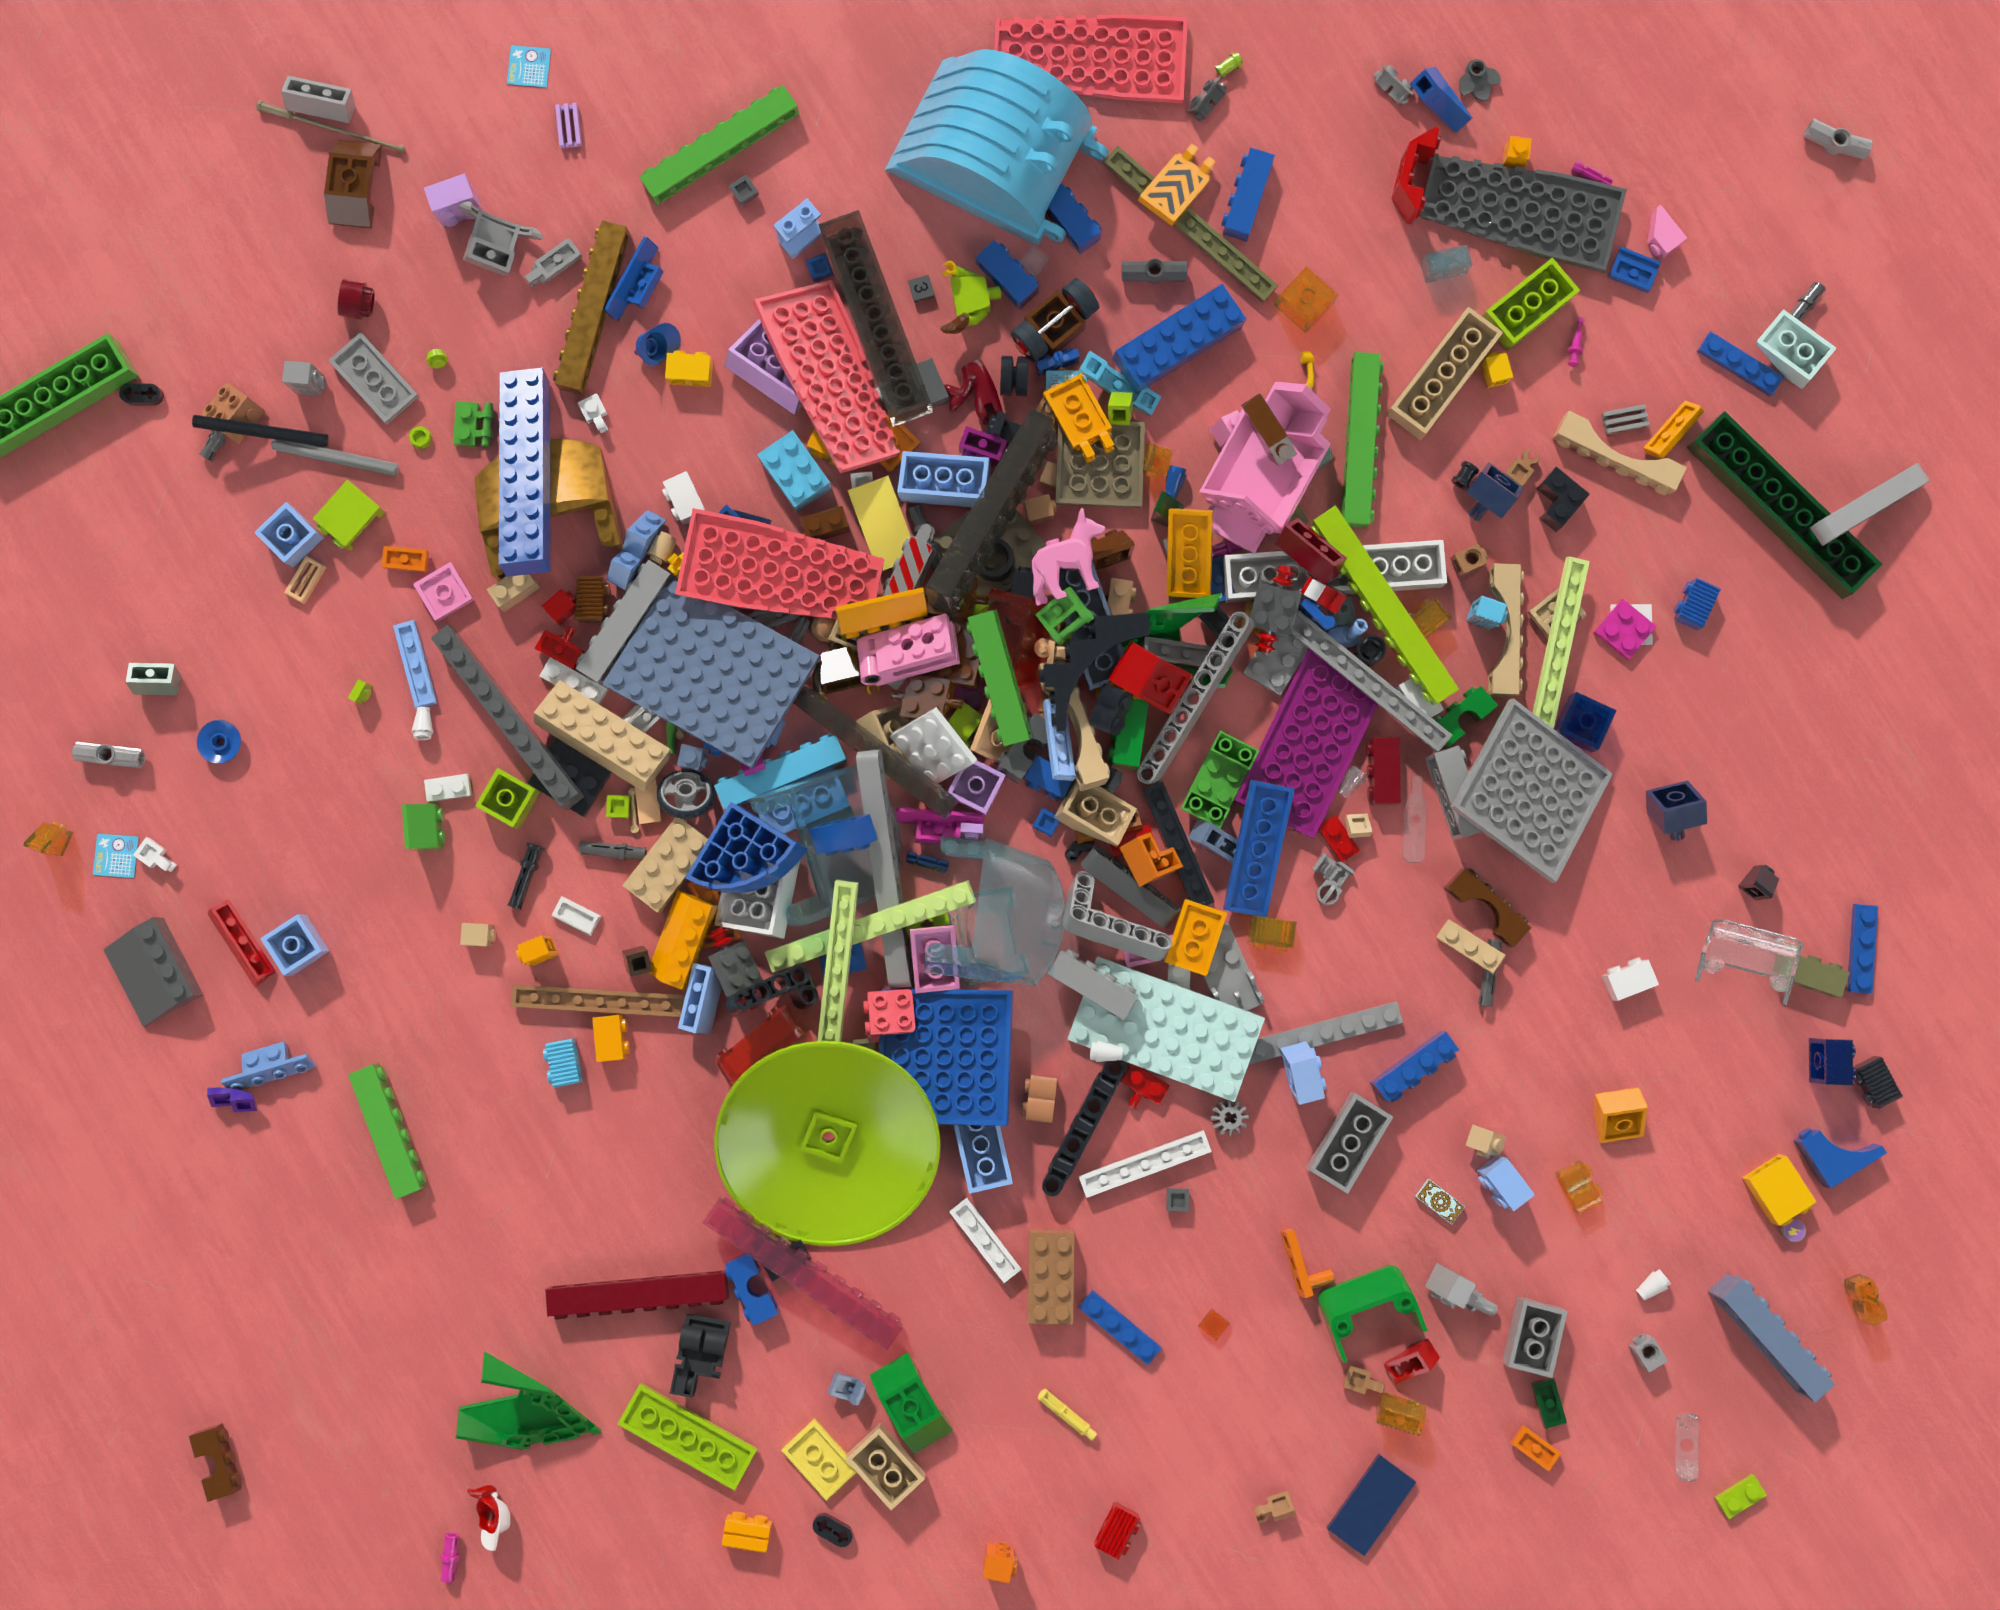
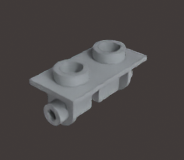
M1381 64L1384 70L1382 72L1378 70L1374 74V82L1385 91L1392 85L1394 88L1389 95L1399 105L1405 106L1410 100L1408 95L1415 96L1412 92L1413 87L1405 79L1401 82L1396 77L1399 73L1392 66L1388 65L1386 68Z

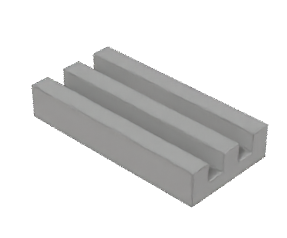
M1646 405L1603 412L1601 416L1605 434L1648 427L1650 423L1647 421ZM1633 412H1640V414H1636V415H1631V416H1626V417H1621V418H1616V419H1611V420H1608V419H1607L1608 417H1613V416H1618V415H1623V414H1628V413H1633ZM1637 419L1642 421L1640 423L1609 428V425Z

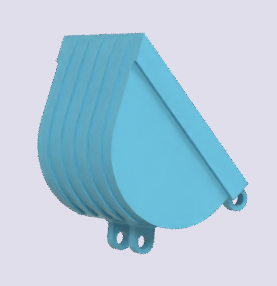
M983 49L957 58L952 56L942 60L884 170L1039 246L1044 236L1056 242H1062L1067 234L1063 228L1046 220L1045 212L1079 147L1080 152L1099 161H1104L1107 158L1109 150L1094 140L1097 127L1092 125L1089 110L1081 99L1064 83L1042 68L1022 58L1001 51Z

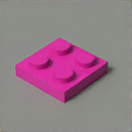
M1621 599L1593 633L1623 658L1629 660L1656 628V625L1627 601Z

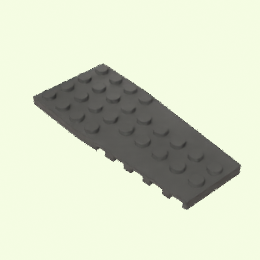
M1438 153L1434 155L1423 197H1426V201L1419 217L1549 260L1553 258L1557 262L1605 273L1627 189L1563 173L1538 169L1536 171L1525 170V167L1515 166V168L1504 167L1500 163L1492 165L1481 163L1482 160L1474 159L1473 161L1461 160L1457 156L1448 158L1439 156Z

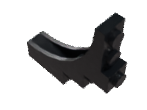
M1149 613L1094 616V621L1090 622V634L1095 635V639L1069 640L1068 645H1064L1065 659H1069V663L1043 665V669H1039L1040 683H1044V687H1053V691H1049L1050 705L1054 704L1055 713H1051V725L1056 727V731H1066V715L1070 697L1078 679L1088 665L1101 653L1118 643L1150 635Z

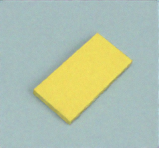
M885 476L848 490L871 555L884 558L883 571L892 568L896 559H900L903 553V543L907 538H910L908 527L889 476Z

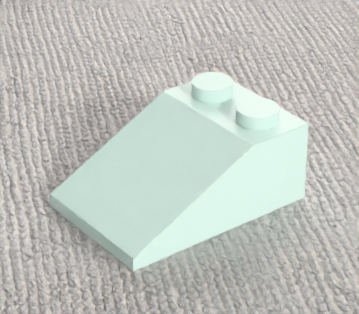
M1784 309L1756 342L1757 346L1782 375L1800 389L1806 386L1836 350V347Z

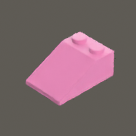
M955 926L910 929L915 992L924 993L960 989Z

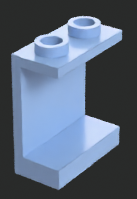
M808 198L773 225L779 244L792 259L825 234L824 228L817 221L821 214Z

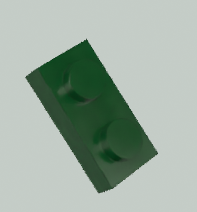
M1547 1378L1532 1382L1531 1385L1543 1427L1547 1429L1567 1423L1555 1379Z

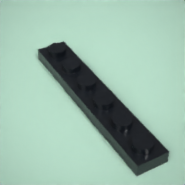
M1163 781L1143 789V794L1167 849L1174 847L1183 865L1182 868L1177 870V873L1189 900L1205 906L1214 903L1213 896Z

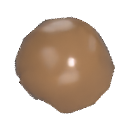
M813 618L810 624L811 634L818 642H833L828 637L832 632L835 619ZM837 633L835 635V637L838 639L842 637L840 634Z

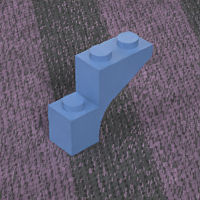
M647 510L627 529L622 550L611 560L606 578L607 581L625 590L627 585L635 580L643 558L647 554L655 536L659 535L663 529L666 519Z

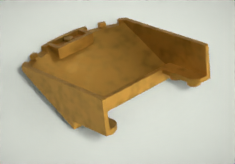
M550 439V518L592 508L600 541L607 547L617 546L622 550L624 540L601 447L579 440ZM498 457L482 469L474 478L479 532L483 537L491 575L497 581L503 579L504 572L499 566Z

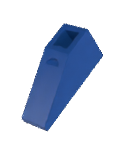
M1436 67L1424 69L1410 82V85L1421 100L1455 133L1473 119Z

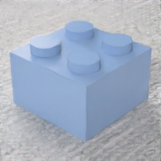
M287 502L254 532L285 564L292 568L324 539L300 512Z
M297 914L260 938L284 976L295 975L330 952L309 917L304 914Z
M1306 1041L1280 1048L1289 1088L1298 1104L1301 1105L1325 1098L1323 1090L1327 1089L1324 1077L1320 1075L1319 1069H1322V1064L1319 1056H1316L1314 1048H1310Z
M1494 1156L1476 1170L1480 1175L1477 1179L1485 1189L1488 1188L1493 1192L1491 1197L1499 1207L1502 1206L1504 1209L1508 1208L1515 1211L1535 1195L1508 1158Z

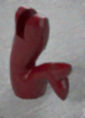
M975 360L961 367L962 385L960 388L944 384L947 394L951 398L949 404L951 414L969 397L974 386H976L975 411L983 424L989 422L984 405L991 404L995 416H997L998 411L1003 413L995 384L982 360Z

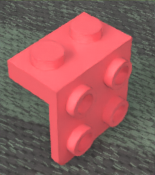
M911 990L867 993V1001H863L864 1014H868L869 1022H865V1035H870V1043L879 1042L880 1035L913 1033L915 1031Z

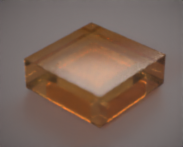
M1211 1308L1198 1327L1217 1341L1230 1323Z

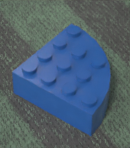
M730 802L685 878L705 888L722 893L742 894L757 891L785 876L800 861L808 848L743 807Z

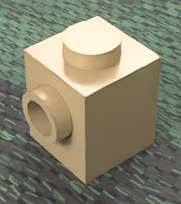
M1472 1125L1465 1146L1476 1149V1154L1489 1159L1490 1155L1499 1158L1504 1149L1506 1136Z

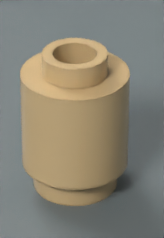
M662 531L659 535H656L647 552V555L650 556L649 560L660 566L662 563L667 564L676 546V538Z

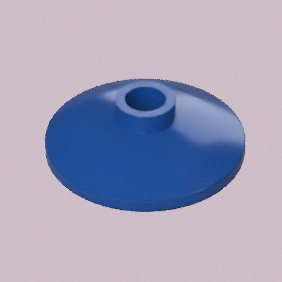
M214 720L207 723L201 728L197 736L199 753L204 759L212 763L221 764L232 760L238 754L241 747V735L238 729L232 723L224 720ZM221 739L225 740V744L223 746L219 745V741Z

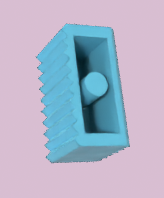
M1480 596L1472 603L1466 622L1467 624L1471 623V625L1475 624V626L1479 625L1480 628H1487L1488 631L1495 626L1499 627L1500 623H1504L1507 618L1508 611L1505 610L1507 604Z
M575 1038L545 1044L546 1048L543 1049V1056L545 1062L549 1064L550 1070L547 1071L549 1084L552 1083L554 1088L583 1082Z

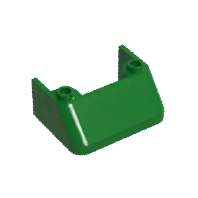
M1386 1265L1327 1287L1319 1292L1317 1296L1318 1305L1337 1356L1343 1363L1347 1362V1358L1340 1339L1352 1333L1353 1322L1350 1317L1351 1315L1392 1300L1398 1312L1402 1314L1412 1313L1416 1326L1422 1332L1428 1331L1416 1298L1398 1267Z

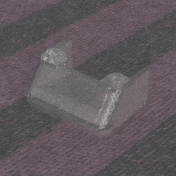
M1723 919L1714 920L1701 952L1695 981H1700L1703 970L1709 973L1721 972L1724 966L1737 968L1770 977V986L1776 991L1785 992L1782 1004L1787 1005L1801 957L1803 943L1796 938Z

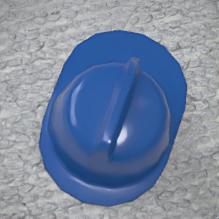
M662 323L637 338L634 354L639 355L644 363L649 366L659 365L667 360V353H673V351L679 349L681 337L678 329L670 323Z

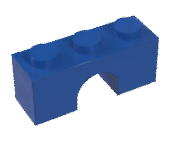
M753 1250L725 1264L727 1267L724 1269L729 1281L733 1280L736 1286L734 1293L738 1301H742L746 1308L743 1312L748 1322L752 1321L754 1326L780 1312L772 1291L756 1294L750 1288V1278L762 1270Z

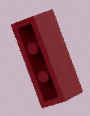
M1299 518L1284 526L1275 544L1324 585L1338 576L1347 560L1342 553Z
M1372 738L1369 740L1370 743L1366 745V755L1370 756V765H1367L1366 771L1367 778H1370V787L1367 788V799L1371 800V805H1398L1401 803L1400 738Z

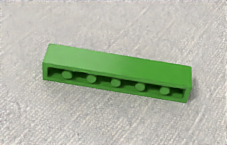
M997 609L968 617L969 622H966V627L969 635H973L975 643L972 644L975 656H979L981 665H978L981 678H985L987 686L984 687L987 699H991L993 708L990 710L993 720H997L999 729L996 731L999 742H1003L1004 746L1030 740L1033 736Z
M372 1064L348 1074L395 1200L426 1188L425 1183L427 1179L425 1173L419 1169L417 1164L419 1161L417 1152L411 1148L409 1143L411 1137L401 1122L403 1116L393 1101L395 1094L392 1088L387 1085L385 1080L387 1079V1073L384 1067L380 1066V1064Z

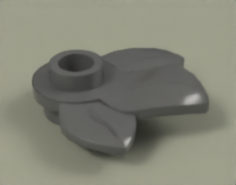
M1472 60L1467 64L1465 74L1459 80V91L1462 96L1472 92L1476 99L1487 101L1490 96L1491 85L1494 86L1501 83L1500 75L1494 68L1486 67L1482 60ZM1477 69L1479 74L1474 73L1472 70Z

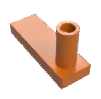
M1285 1229L1280 1231L1300 1297L1308 1298L1314 1296L1312 1289L1335 1282L1331 1269L1308 1276L1295 1230Z

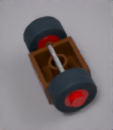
M1078 278L1073 279L1063 287L1062 294L1056 290L1024 317V321L1011 331L1016 348L1021 354L1028 356L1032 362H1036L1047 352L1054 356L1055 352L1060 351L1085 330V320L1100 308L1099 303L1089 286Z

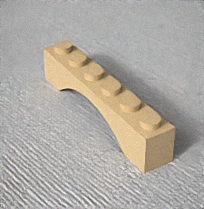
M1568 411L1563 416L1552 438L1557 441L1558 445L1565 448L1570 447L1576 450L1580 456L1591 457L1601 466L1612 467L1616 469L1618 474L1630 476L1638 484L1649 485L1662 495H1670L1676 491L1687 467L1669 458L1638 460L1621 455L1599 438L1588 419L1571 411Z
M1494 563L1489 568V589L1497 601L1507 604L1505 610L1508 611L1505 620V645L1497 664L1488 674V694L1490 696L1515 697L1522 690L1523 683L1522 679L1519 678V670L1523 666V659L1520 657V648L1523 646V636L1520 635V627L1523 625V614H1520V605L1523 604L1524 595L1523 592H1520V584L1523 583L1524 572L1521 571V564Z
M1056 659L1054 664L1066 663L1062 659ZM1047 662L1039 664L1036 670L1039 682V669H1043V665H1047ZM1040 683L1043 692L1049 695V691H1053V687H1044V683ZM1076 684L1070 697L1067 714L1074 725L1077 735L1078 754L1075 764V775L1081 792L1104 785L1109 779L1110 770L1101 757L1102 748L1095 741L1094 727L1089 725L1086 717L1087 709L1084 703L1081 704L1079 699L1080 692Z

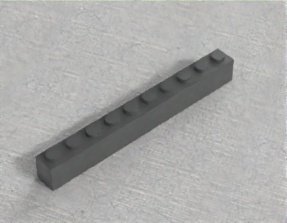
M447 624L431 637L432 641L558 805L568 810L585 796L457 630Z

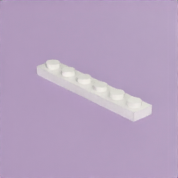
M1202 1130L1079 1176L1086 1198L1212 1151L1205 1132Z

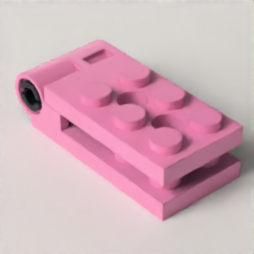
M946 613L864 636L857 640L861 682L865 685L881 686L960 663L955 625L952 621H949Z

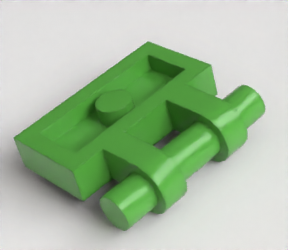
M456 402L453 444L455 446L477 447V439H482L481 446L490 447L491 439H493V431H491L492 420L495 417L492 403H484V411H479L480 405L476 402ZM479 420H483V430H478Z

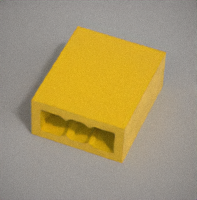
M1778 1154L1742 1177L1772 1224L1778 1226L1788 1225L1793 1221L1794 1216L1808 1212L1812 1208L1811 1205L1816 1203L1811 1192L1789 1158L1785 1155Z

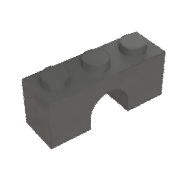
M1034 713L1032 718L1027 716L1033 738L1011 744L1010 746L1012 747L1008 753L1003 751L996 761L1000 764L996 770L1005 774L1006 777L1016 784H1019L1033 763L1024 755L1023 746L1032 744L1042 750L1047 742L1045 719L1037 713Z

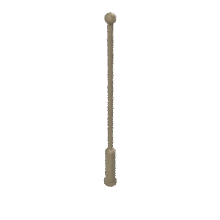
M261 100L257 102V111L267 112L289 120L297 119L374 144H381L384 147L397 150L400 154L405 153L403 145H392L295 115L292 111L264 103Z

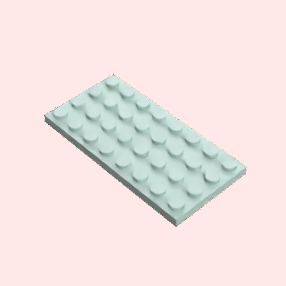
M1097 956L1095 964L1098 966V971L1103 974L1109 972L1118 978L1116 982L1123 986L1127 983L1134 987L1139 997L1126 1019L1123 1020L1083 996L1067 1040L1091 1048V1042H1097V1040L1123 1047V1061L1235 1102L1265 1017Z

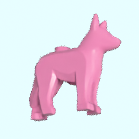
M1083 508L1079 511L1078 520L1070 539L1059 542L1058 538L1047 541L1046 547L1039 549L1032 559L1033 594L1037 606L1048 603V599L1045 596L1046 588L1056 600L1067 597L1066 592L1062 591L1059 586L1060 568L1078 569L1087 591L1099 587L1098 582L1094 580L1092 575L1091 562L1093 551L1091 539L1105 532V526L1085 518Z

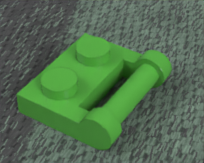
M1071 587L1064 590L1067 597L1057 600L1054 598L1035 614L1055 642L1061 646L1083 624L1089 623L1094 619L1092 612L1084 606ZM1077 611L1080 616L1064 630L1059 631L1057 626Z

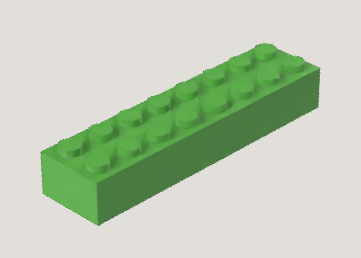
M107 333L0 395V458L120 389L123 385L140 377L120 342Z

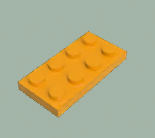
M1169 509L1166 596L1200 598L1211 595L1214 510Z

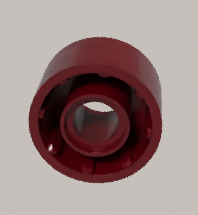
M343 278L338 295V315L362 320L363 316L370 317L375 301V291L373 288L367 287L365 282Z

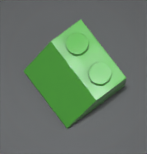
M403 804L402 816L405 849L417 852L444 849L443 844L446 843L445 831L442 830L441 824L444 821L443 809H440V805Z

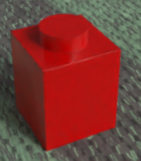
M560 589L541 606L558 625H561L576 612V598L570 591L565 593Z

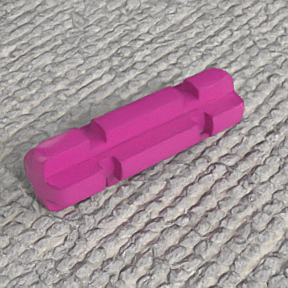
M1576 161L1572 167L1571 172L1576 175H1582L1581 178L1608 185H1611L1613 182L1611 177L1607 175L1605 177L1602 176L1603 173L1590 166L1585 167V164L1580 161Z

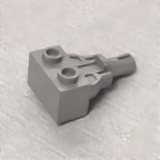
M1436 1263L1425 1285L1426 1288L1432 1291L1431 1296L1452 1308L1457 1305L1464 1309L1466 1306L1472 1312L1479 1310L1489 1316H1494L1497 1312V1305L1483 1298V1294L1474 1289L1475 1283Z

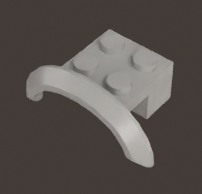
M468 201L459 204V209L475 219L463 261L505 276L510 272L515 255L513 250L518 236L534 240L543 239L542 234L536 228L521 226L500 219L480 210Z

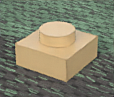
M1367 813L1346 815L1344 820L1349 838L1371 836L1372 828Z

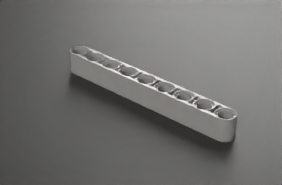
M1234 613L1223 628L1138 768L1137 777L1141 782L1154 785L1162 779L1254 626L1253 620L1245 613ZM1245 618V626L1238 629V621ZM1233 637L1234 644L1227 648L1226 640ZM1222 656V664L1215 667L1214 660ZM1210 675V683L1204 686L1203 678ZM1195 694H1198V695H1199V701H1198V703L1195 704V705H1192V703H1191V698H1192V696L1195 695ZM1183 713H1187V721L1181 724L1180 716ZM1175 731L1176 739L1173 742H1169V734ZM1163 750L1165 757L1163 760L1158 761L1157 754ZM1152 769L1153 777L1147 780L1146 772Z

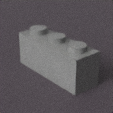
M287 76L281 90L285 108L289 111L350 123L356 108L352 89Z

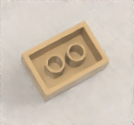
M881 1422L853 1447L846 1456V1461L890 1510L894 1509L925 1480L926 1473Z

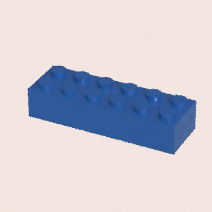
M1222 283L1115 350L1112 359L1137 394L1241 329L1247 318Z

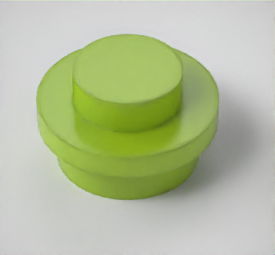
M433 349L427 353L426 363L430 367L439 369L448 362V356L441 349Z

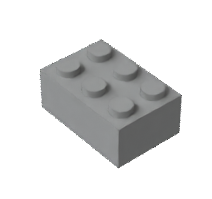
M1517 1296L1502 1362L1511 1368L1553 1378L1568 1311L1558 1306Z

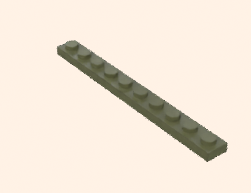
M1119 146L1103 162V165L1139 196L1155 179ZM1189 207L1174 223L1173 226L1262 303L1277 289L1278 284Z

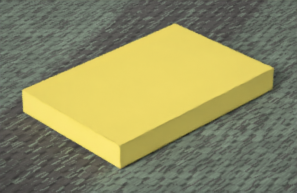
M815 1418L781 1450L826 1501L857 1473L846 1461L847 1453Z

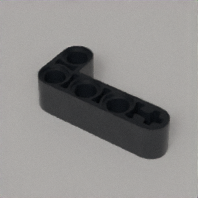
M798 965L737 991L728 997L726 1007L730 1013L740 1014L789 993L795 1007L806 1009L817 1002L819 995L808 970L804 966ZM793 973L799 976V982L793 978ZM774 981L780 984V990L775 988ZM755 989L761 992V999L755 995ZM802 993L808 996V1002L803 999ZM746 998V1002L737 1004L736 1001Z

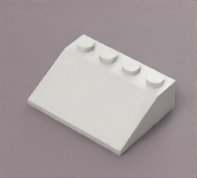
M800 861L785 876L757 891L742 894L721 892L714 925L784 939Z

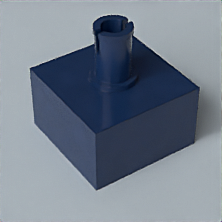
M1488 462L1466 492L1478 501L1471 511L1468 512L1469 516L1472 518L1478 511L1474 520L1479 522L1489 509L1502 519L1519 498L1524 487Z
M1688 780L1646 791L1647 814L1664 834L1671 833L1670 838L1672 840L1679 841V835L1680 839L1683 840L1685 838V829L1707 824V801Z

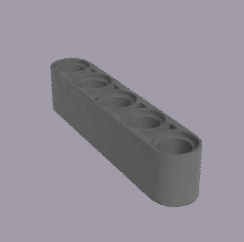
M1093 846L1081 862L1082 867L1161 927L1168 928L1180 912V908L1149 883L1139 887L1131 870L1100 847Z

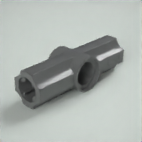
M1156 258L1149 261H1122L1121 278L1122 281H1147L1150 284H1157L1160 281L1186 282L1187 261H1161ZM1156 268L1160 273L1153 275L1149 272V269Z

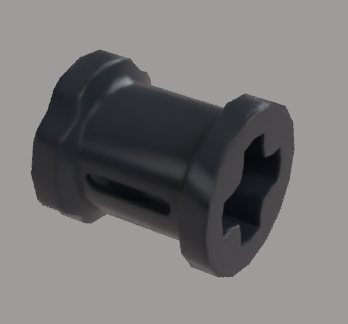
M1464 461L1461 463L1460 471L1456 476H1453L1451 481L1457 487L1468 490L1470 481L1474 475L1479 473V469L1472 463Z

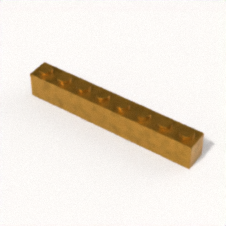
M602 220L600 227L596 228V242L589 251V266L584 269V283L577 293L578 304L571 313V320H573L571 328H568L566 331V345L560 351L559 369L555 370L553 381H555V385L560 390L584 396L607 317L604 308L615 289L629 241L630 232L627 226Z

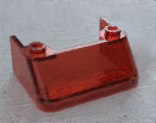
M992 588L988 598L1008 603V619L1012 623L1022 625L1012 665L1018 687L1031 686L1035 682L1036 670L1042 658L1036 654L1034 646L1039 639L1047 638L1048 635L1047 629L1035 614L1048 603L1037 606L1035 599ZM979 676L978 681L986 683L985 678Z
M776 1005L768 1012L770 1016L732 1048L728 1050L725 1047L716 1055L718 1059L715 1063L731 1088L741 1075L756 1062L769 1054L791 1046L800 1037L810 1032L788 1005H783L782 1007Z

